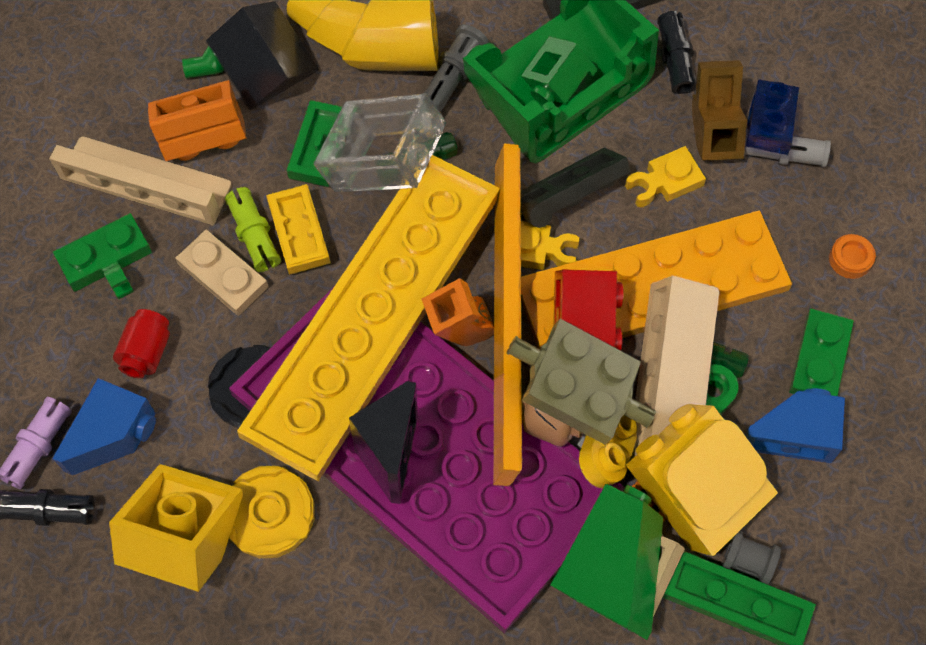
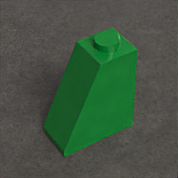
M605 484L550 586L648 640L653 624L663 516L649 506L652 498L640 490L626 485L624 491H620Z

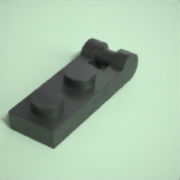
M604 147L520 191L521 219H526L528 223L535 227H545L551 221L553 213L562 208H570L579 204L583 197L596 190L613 186L617 179L630 173L631 170L627 157Z

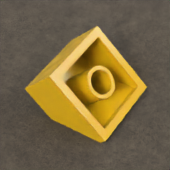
M159 464L109 522L114 564L199 592L223 559L243 496L242 489Z

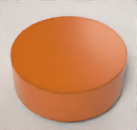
M848 234L838 238L829 253V262L833 270L837 274L850 279L866 275L876 258L873 245L866 238L856 234Z

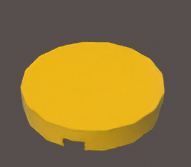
M258 466L242 473L234 481L235 484L233 486L241 488L243 496L229 539L243 553L259 559L278 558L294 551L308 537L315 521V503L307 484L299 476L280 466Z

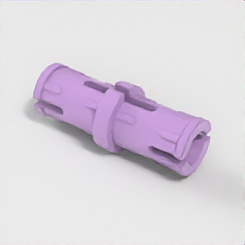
M52 397L45 398L43 405L27 429H21L17 434L16 440L18 442L0 468V480L7 484L11 481L13 482L11 484L12 487L22 489L24 482L41 456H47L51 451L52 446L50 442L72 412L69 407L62 402H59L58 406H56V399Z

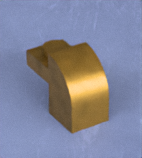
M740 60L698 62L696 94L692 95V118L696 147L702 160L744 159L747 119L740 107L743 65Z

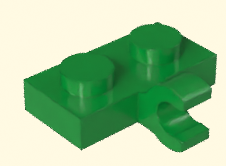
M131 213L53 251L74 292L106 277L118 300L134 292L122 268L152 253Z

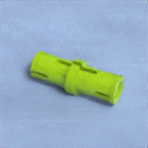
M246 187L237 188L242 204H239L233 190L230 191L225 197V202L229 206L237 224L235 229L236 235L240 242L246 244L255 271L265 272L268 270L263 258L264 254H266L272 268L277 267L281 262V258L269 237L270 226L266 218L260 216L250 189Z

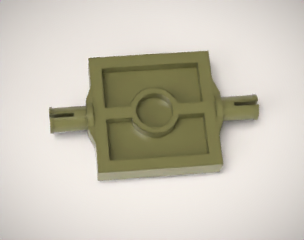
M562 319L555 323L547 342L540 349L521 340L518 336H515L510 343L507 354L531 365L530 383L522 399L523 402L604 445L613 439L619 420L623 415L642 424L646 428L652 423L656 410L632 399V385L641 364L639 360Z

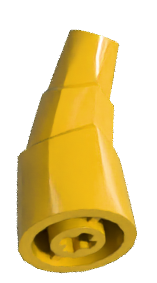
M288 0L287 15L307 31L306 35L325 48L342 56L343 61L354 68L377 71L439 70L438 32L433 0H370L367 4L350 0Z

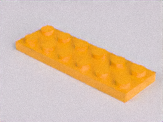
M759 210L521 276V301L537 347L540 349L547 342L553 328L555 271L558 270L617 271V281L622 282L624 291L621 309H616V327H621L622 338L645 331L650 286L652 283L672 275L717 287L719 289L717 311L789 291L792 282Z

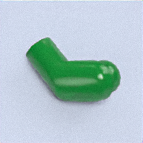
M209 46L202 56L182 59L186 79L216 75L224 71Z

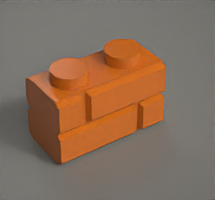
M229 80L148 103L149 124L156 141H158L165 161L177 158L181 161L195 158L201 151L215 147L229 149L237 145L240 140L247 139L243 115Z

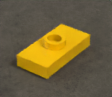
M305 184L266 195L289 275L330 264L329 254L308 185Z

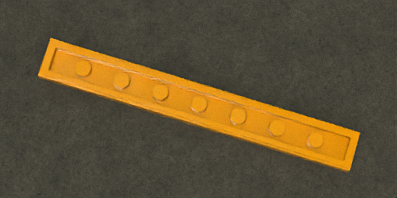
M504 143L495 164V186L500 188V192L495 203L493 485L510 486L522 470L521 360L507 354L513 338L518 336L521 339L519 145Z

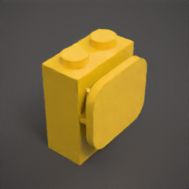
M686 404L669 417L670 424L661 433L648 437L638 445L635 450L637 455L626 466L691 551L714 556L778 492L766 477L767 471L764 461L735 423L724 420L714 406Z

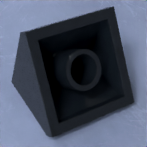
M276 1L242 7L206 40L210 50L249 110L256 108L319 71V68Z
M406 381L349 417L356 454L389 501L395 504L401 503L418 420L417 385L415 382Z

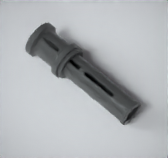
M459 25L455 31L456 39L448 51L441 53L438 59L439 70L424 91L408 120L403 124L404 130L409 135L419 140H425L459 82L468 79L464 72L463 58L475 46L489 43L487 37L473 26Z

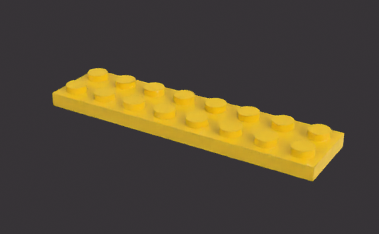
M425 151L237 430L239 438L319 482L351 432L349 417L368 405L426 314L421 299L443 287L497 202L500 188Z

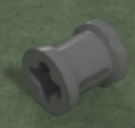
M739 531L730 540L721 566L727 569L734 568L759 578L760 582L769 585L777 567L782 547L775 544L767 547L743 537V532Z

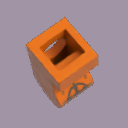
M460 278L421 299L434 335L461 346H470L485 341L494 335V324L484 299L479 296H472L468 283Z

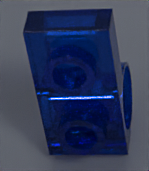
M758 79L747 121L749 129L746 147L784 155L789 154L793 140L799 87L786 85L782 82Z

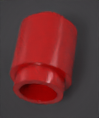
M139 309L135 312L134 316L128 318L113 354V360L119 365L118 369L123 374L133 378H143L145 375H152L156 372L170 336L168 330L170 323L166 317L152 310Z

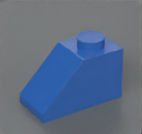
M98 378L52 459L65 473L73 476L132 454L136 451L140 441L145 442L152 434L156 423V418L154 417L156 412L147 398Z
M818 388L797 391L747 429L745 436L758 453L832 463L842 451L845 397L832 396L829 391Z

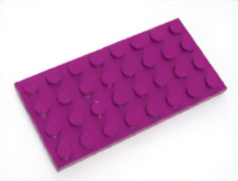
M332 289L229 388L231 395L249 411L258 401ZM420 322L368 403V405L372 404L406 381L415 382L417 385L418 420L401 503H391L356 454L351 432L323 475L505 634L557 574L603 488L595 487L583 475L579 464L580 451L569 442L565 446L558 447L529 435L523 429V419L522 470L510 486L493 485L494 381ZM619 482L611 485L620 491L625 489Z

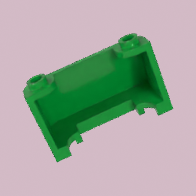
M561 0L559 15L505 52L501 53V50L493 43L475 46L463 58L464 72L514 144L519 145L520 152L530 162L538 163L637 94L648 84L655 70L659 29L626 0ZM549 36L577 43L598 69L594 76L587 74L576 92L566 104L556 101L554 103L552 101L545 104L539 103L530 94L532 88L521 77Z

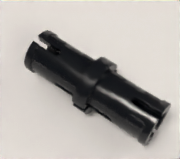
M668 11L657 18L663 42L661 58L667 64L672 92L674 94L691 93L696 89L697 85L692 65L693 46L686 37L682 13L679 12L677 14V11Z
M40 489L37 493L0 490V501L3 504L0 505V520H32L38 526H49L50 522L82 523L83 525H90L92 523L93 514H88L87 510H94L95 508L93 495L54 494L51 489Z

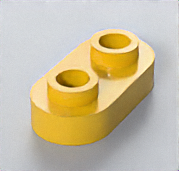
M623 415L619 420L613 439L606 445L587 435L585 436L579 454V464L585 478L595 487L604 488L605 484L611 486L625 477L627 472L626 464L631 459L637 440L636 421Z

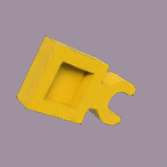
M684 146L649 161L647 167L649 174L635 172L629 175L626 179L625 187L627 190L635 186L643 187L646 192L636 197L635 204L637 207H645L654 200L656 194L662 193L668 202L703 187L706 178L687 147Z
M521 221V267L544 270L545 260H552L557 266L575 262L576 257L564 255L561 250L566 247L578 249L580 237L570 233L562 234L557 238L550 237V225L539 228L528 222Z

